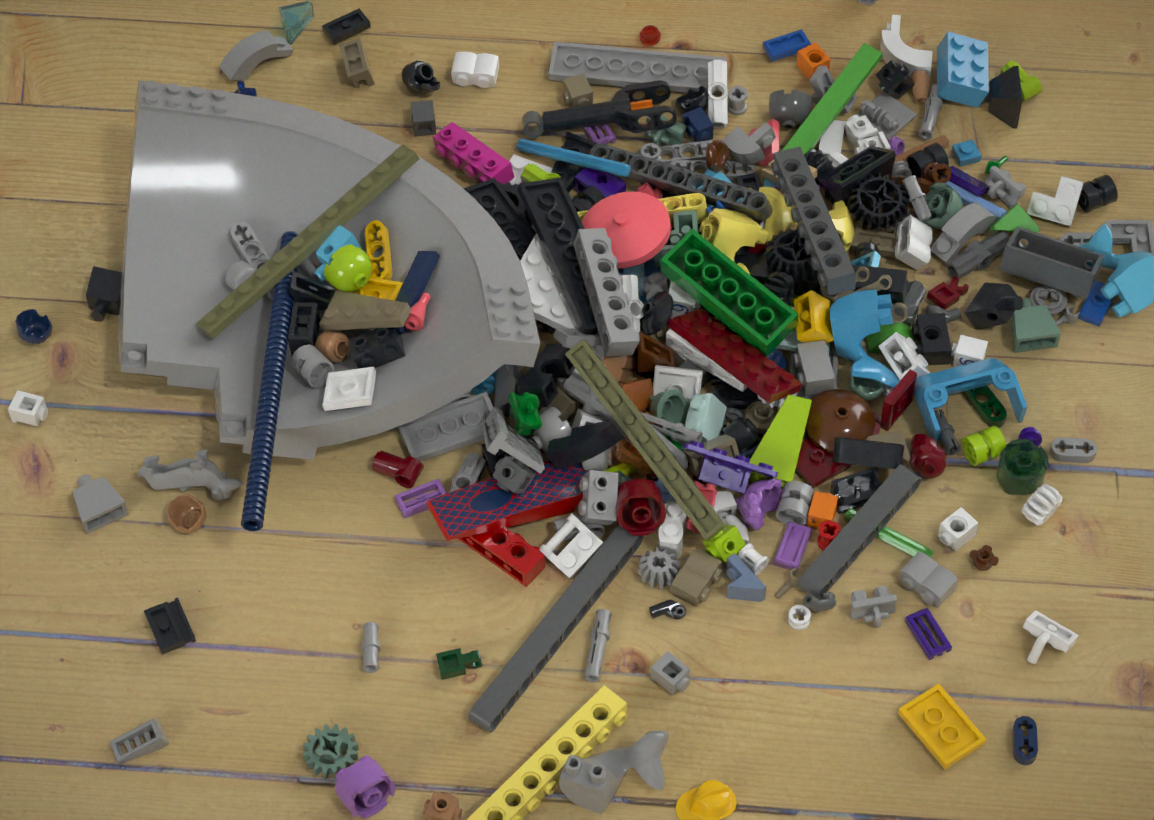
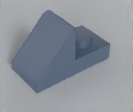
M735 553L728 557L726 573L733 582L727 586V598L757 602L765 600L766 586Z

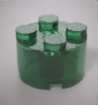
M1017 439L1009 442L1000 453L996 471L997 480L1003 487L1004 492L1009 495H1029L1034 493L1044 483L1048 467V455L1041 446L1039 448L1034 445L1033 441Z

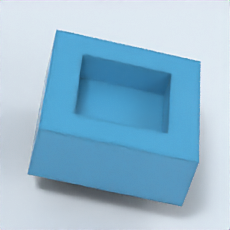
M973 139L952 145L951 151L960 167L981 161V154Z

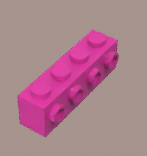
M451 122L433 136L434 150L437 155L449 160L455 168L459 167L469 178H474L479 183L495 178L501 184L510 182L515 178L511 162L455 123Z

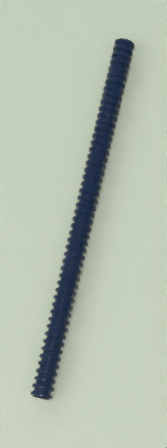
M294 231L283 233L280 250L292 241L298 233ZM298 266L274 286L241 520L242 528L253 532L263 528L294 301L289 292L292 272L298 273Z

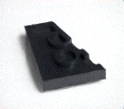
M567 131L566 141L561 148L590 155L592 147L598 143ZM558 160L555 162L551 173H556L562 178L569 193L575 187V176L585 167Z

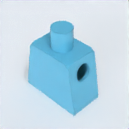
M340 225L316 251V256L322 265L313 274L321 283L326 280L324 276L326 263L330 265L333 260L331 256L335 251L349 244L361 248L353 233Z

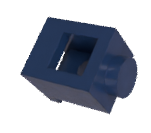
M702 107L682 114L681 123L686 126L689 138H693L695 142L713 139L714 124Z

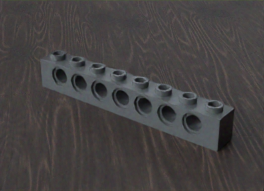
M801 147L774 152V162L771 163L773 175L778 176V186L780 191H784L786 206L791 207L792 220L794 223H798V234L800 238L805 240V251L807 255L811 254L812 256L811 264L813 270L818 271L820 286L825 287L828 295L854 290L855 271Z

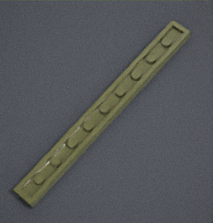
M582 339L565 355L704 539L709 541L727 525L588 342Z

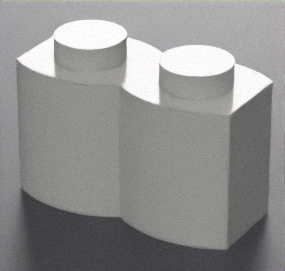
M920 551L900 571L901 584L907 590L919 593L922 600L929 605L932 604L939 607L957 588L958 578L948 569L938 565L931 557Z

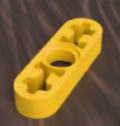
M374 220L365 228L366 251L372 264L371 277L391 280L393 272L389 231L382 222ZM378 248H383L382 255L375 258L374 252ZM380 267H381L384 271H382V272H381V276L378 277L377 275L380 274Z

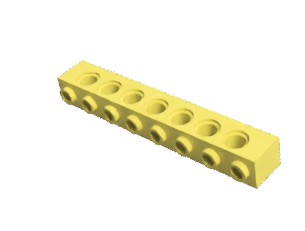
M604 685L467 820H523L529 812H534L539 807L541 800L546 795H551L557 789L559 778L568 756L575 755L581 759L590 757L593 748L598 743H604L615 726L619 727L625 722L627 718V703ZM601 716L605 717L606 719L597 720L595 718ZM581 733H585V734H588L589 736H587V737H579L578 735L581 734ZM564 750H569V751H571L570 754H566V755H565V754H562V753H560V752H562V751H564ZM547 767H551V768H553L554 770H553V771H550V772H546V771H544L543 769H544V768H547ZM530 784L537 786L534 789L526 788ZM510 802L519 803V805L514 807L509 806L508 804Z

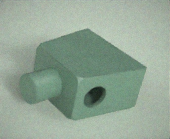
M1023 299L1022 309L1015 310L1011 320L1014 353L1058 347L1061 333L1047 306H1033L1031 299Z

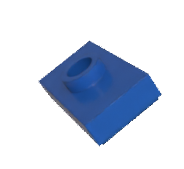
M801 29L764 41L762 47L771 62L797 54L799 50L811 45Z
M1095 282L1079 313L1078 319L1099 327L1101 326L1115 298L1114 296L1108 300L1104 297L1100 290L1105 285L1104 283Z

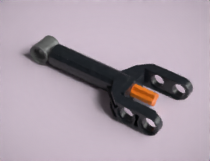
M663 80L626 85L616 92L609 102L545 111L542 117L536 111H529L523 115L522 124L524 134L528 138L535 139L541 136L543 130L548 134L615 123L621 129L632 133L666 129L675 125L677 116L675 110L669 106L653 107V104L666 101L671 94L669 84ZM659 87L667 90L662 96L655 94V90ZM636 91H643L645 96L642 99H635L633 94ZM669 112L673 116L669 121H663L660 119L661 115ZM642 116L651 118L650 122L645 125L640 124L638 120ZM531 123L537 124L535 126H528Z

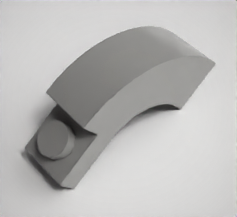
M268 30L261 31L244 38L236 44L225 56L219 67L230 80L248 79L252 70L260 62L273 57H289L293 49L282 36L273 37Z
M979 203L967 205L941 229L943 233L930 248L931 252L944 262H949L974 235L979 233L984 235L998 217Z

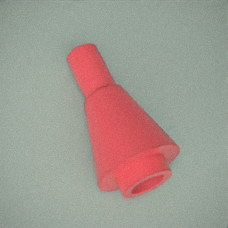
M422 293L419 301L411 307V312L404 324L407 329L419 331L423 328L426 306L431 299L430 294Z

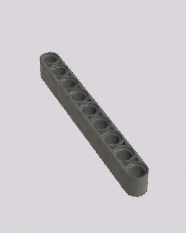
M596 144L590 151L592 156L600 158L605 156L604 159L624 162L630 165L629 176L620 177L642 184L648 182L652 187L677 195L700 193L705 196L706 204L715 206L719 200L726 209L744 213L748 217L757 220H766L772 214V206L762 192L607 144Z

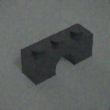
M548 343L535 360L534 367H530L518 383V394L520 396H523L525 392L535 394L540 402L539 407L548 408L558 394L554 379L569 378L575 369L574 365L565 355L571 348L563 347L562 344Z

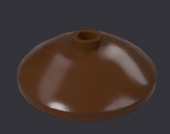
M833 389L823 391L811 399L812 402L805 431L811 441L819 448L833 453L835 437L866 440L868 436L873 435L875 429L873 411L869 404L859 395L848 390Z

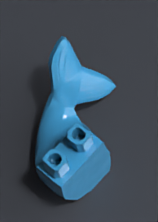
M876 289L854 292L837 299L830 307V321L837 355L855 362L851 367L852 376L875 379L895 388L900 382L897 375L880 362L869 357L862 347V341L867 335L880 332L881 325L893 324L891 295L878 296Z

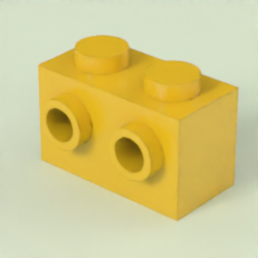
M812 290L794 299V310L798 313L797 339L803 343L825 340L827 344L833 341L830 321V300Z

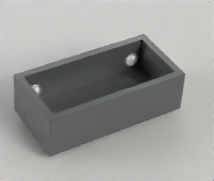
M1017 226L1005 246L999 270L1005 271L1009 275L1026 278L1033 283L1047 285L1054 290L1069 292L1075 297L1088 298L1098 279L1105 255ZM1021 240H1025L1027 245H1023ZM1086 262H1092L1093 266H1088Z

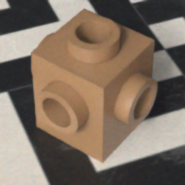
M433 791L431 800L427 799L424 804L423 815H426V820H460L462 809L459 808V799L453 794Z

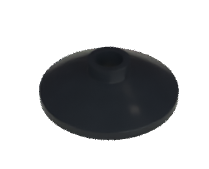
M665 291L658 292L643 306L642 313L644 316L640 319V330L644 334L653 335L659 332L668 322L673 310V298L669 293Z

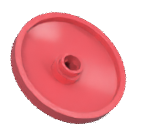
M622 192L606 197L592 206L582 219L585 229H606L607 236L610 237L612 242L611 250L613 256L617 258V268L633 267L653 258L666 245L671 233V221L664 204L656 197L642 192Z

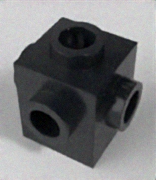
M890 60L876 74L880 81V88L898 99L915 85L908 75L910 73L909 69L903 63L898 64Z

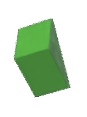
M1015 204L990 226L989 231L1014 232L1018 226L1038 233L1040 228L1019 204Z
M902 322L881 325L880 332L869 334L865 337L869 353L882 352L878 346L895 332L906 339L910 337L914 341L911 327Z

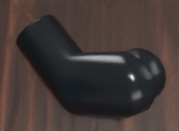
M666 600L649 607V612L653 619L667 615L679 620L685 617L686 608L674 600Z

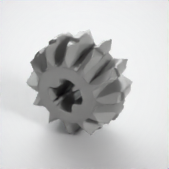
M657 547L654 549V552L647 550L645 556H642L639 560L638 573L642 576L643 583L649 582L651 589L655 585H659V588L662 590L664 584L671 587L673 580L680 570V563L676 561L675 553L669 554L667 548L663 552L659 551Z

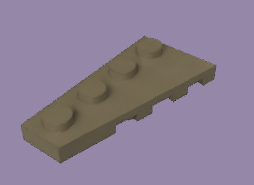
M336 290L319 325L323 331L403 327L411 312V308L405 302Z

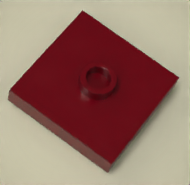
M910 369L883 402L880 428L885 431H889L913 402L917 373Z
M810 438L802 441L795 471L806 484L814 489L849 469L851 464L833 462V453L819 448Z

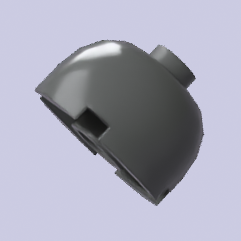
M784 90L774 91L770 94L769 113L771 118L777 120L779 125H782V128L794 129L802 125L811 113L813 100L809 94L798 90H792L791 94H784Z

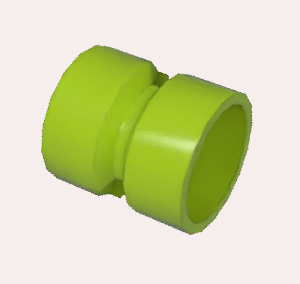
M994 425L981 430L980 434L975 432L962 438L963 451L973 466L987 462L989 457L994 459L1007 452L1004 436L1000 429Z

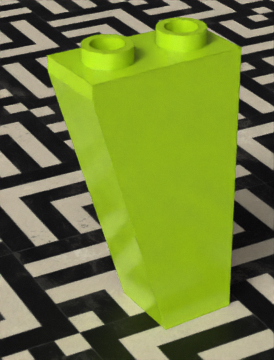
M792 395L787 396L749 462L757 466L759 462L773 466L772 470L778 472L775 479L782 481V489H784V485L787 482L793 481L812 400ZM752 471L749 477V481L754 483L770 479V477Z

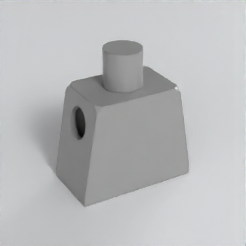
M88 474L78 478L79 488L73 491V495L86 534L128 515L124 499L105 478L100 477L93 481Z

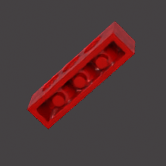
M507 528L458 539L525 587L545 569V555L540 551V548L531 546L520 534L513 533Z

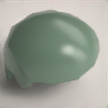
M850 375L849 389L865 401L876 400L884 392V383L875 379Z

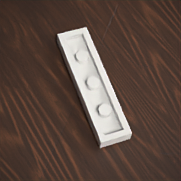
M672 329L668 330L666 333V346L672 348L675 353L738 390L744 392L747 389V386Z

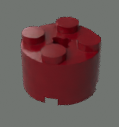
M634 479L622 482L618 486L616 515L619 525L627 530L629 534L634 536L652 534L665 521L666 508L662 493L653 480Z

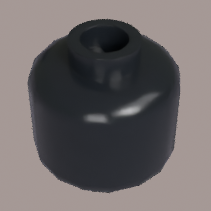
M737 418L724 428V434L735 439L738 451L741 453L758 441L757 434L759 431L749 418Z

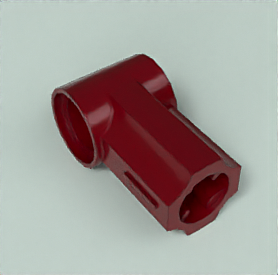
M382 450L377 452L372 464L373 471L394 478L399 485L405 488H412L424 469L422 462L414 457L407 456L403 459Z

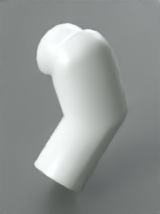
M732 514L722 518L725 524L736 526L746 545L750 543L746 524Z

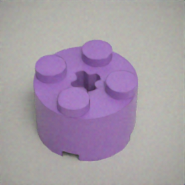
M368 755L363 756L350 767L341 769L335 776L337 780L335 793L356 818L357 815H361L362 818H368L380 812L388 804L385 800L389 795L393 797L396 789L394 782L383 768Z

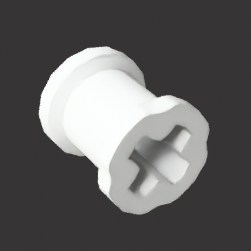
M751 543L745 545L737 555L755 575H759L769 563V558L767 556L763 557L755 551Z

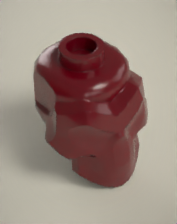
M914 435L910 444V465L912 469L926 478L940 476L944 472L947 462L944 450L937 446L936 441L928 437V435Z

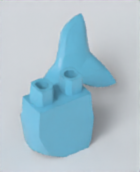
M1102 224L1094 233L1089 243L1079 245V247L1105 255L1101 267L1114 270L1108 278L1109 282L1100 290L1108 300L1115 295H1118L1121 301L1112 306L1116 316L1123 317L1129 313L1135 314L1154 301V256L1145 251L1114 255L1112 253L1113 239L1111 230L1106 224ZM1086 262L1088 266H1093L1092 262Z

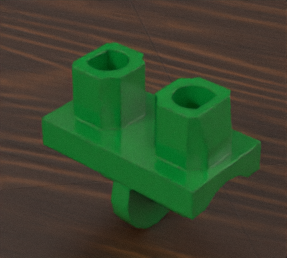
M510 392L508 396L511 405L509 413L516 420V433L518 435H530L532 429L539 430L543 424L537 410L540 404L538 396L525 392L523 396H519L514 392Z

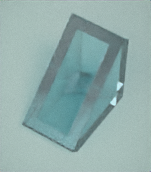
M310 1L279 7L281 24L287 43L290 45L293 44L314 17L313 5Z

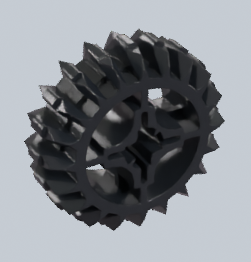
M879 172L877 177L871 175L868 180L864 179L863 183H858L857 189H851L848 198L849 212L853 214L854 221L859 220L860 227L866 224L868 231L872 227H875L877 232L880 231L881 227L888 231L890 226L895 228L898 222H902L904 216L907 215L910 203L908 191H904L903 184L897 185V178L890 180L889 174L883 178Z
M788 227L787 232L779 231L778 235H773L771 241H768L765 251L766 263L771 272L787 273L793 277L795 282L798 279L806 281L807 277L814 279L815 275L818 274L817 270H813L811 264L812 256L811 254L807 255L804 246L805 240L799 237L797 228L796 230H791Z

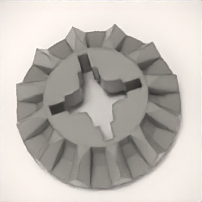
M1047 285L1036 287L1030 295L1033 306H1047L1050 314L1054 317L1057 313H1062L1067 305V297L1064 291L1054 290ZM1048 296H1050L1051 299L1050 305L1045 304L1046 298L1048 299Z

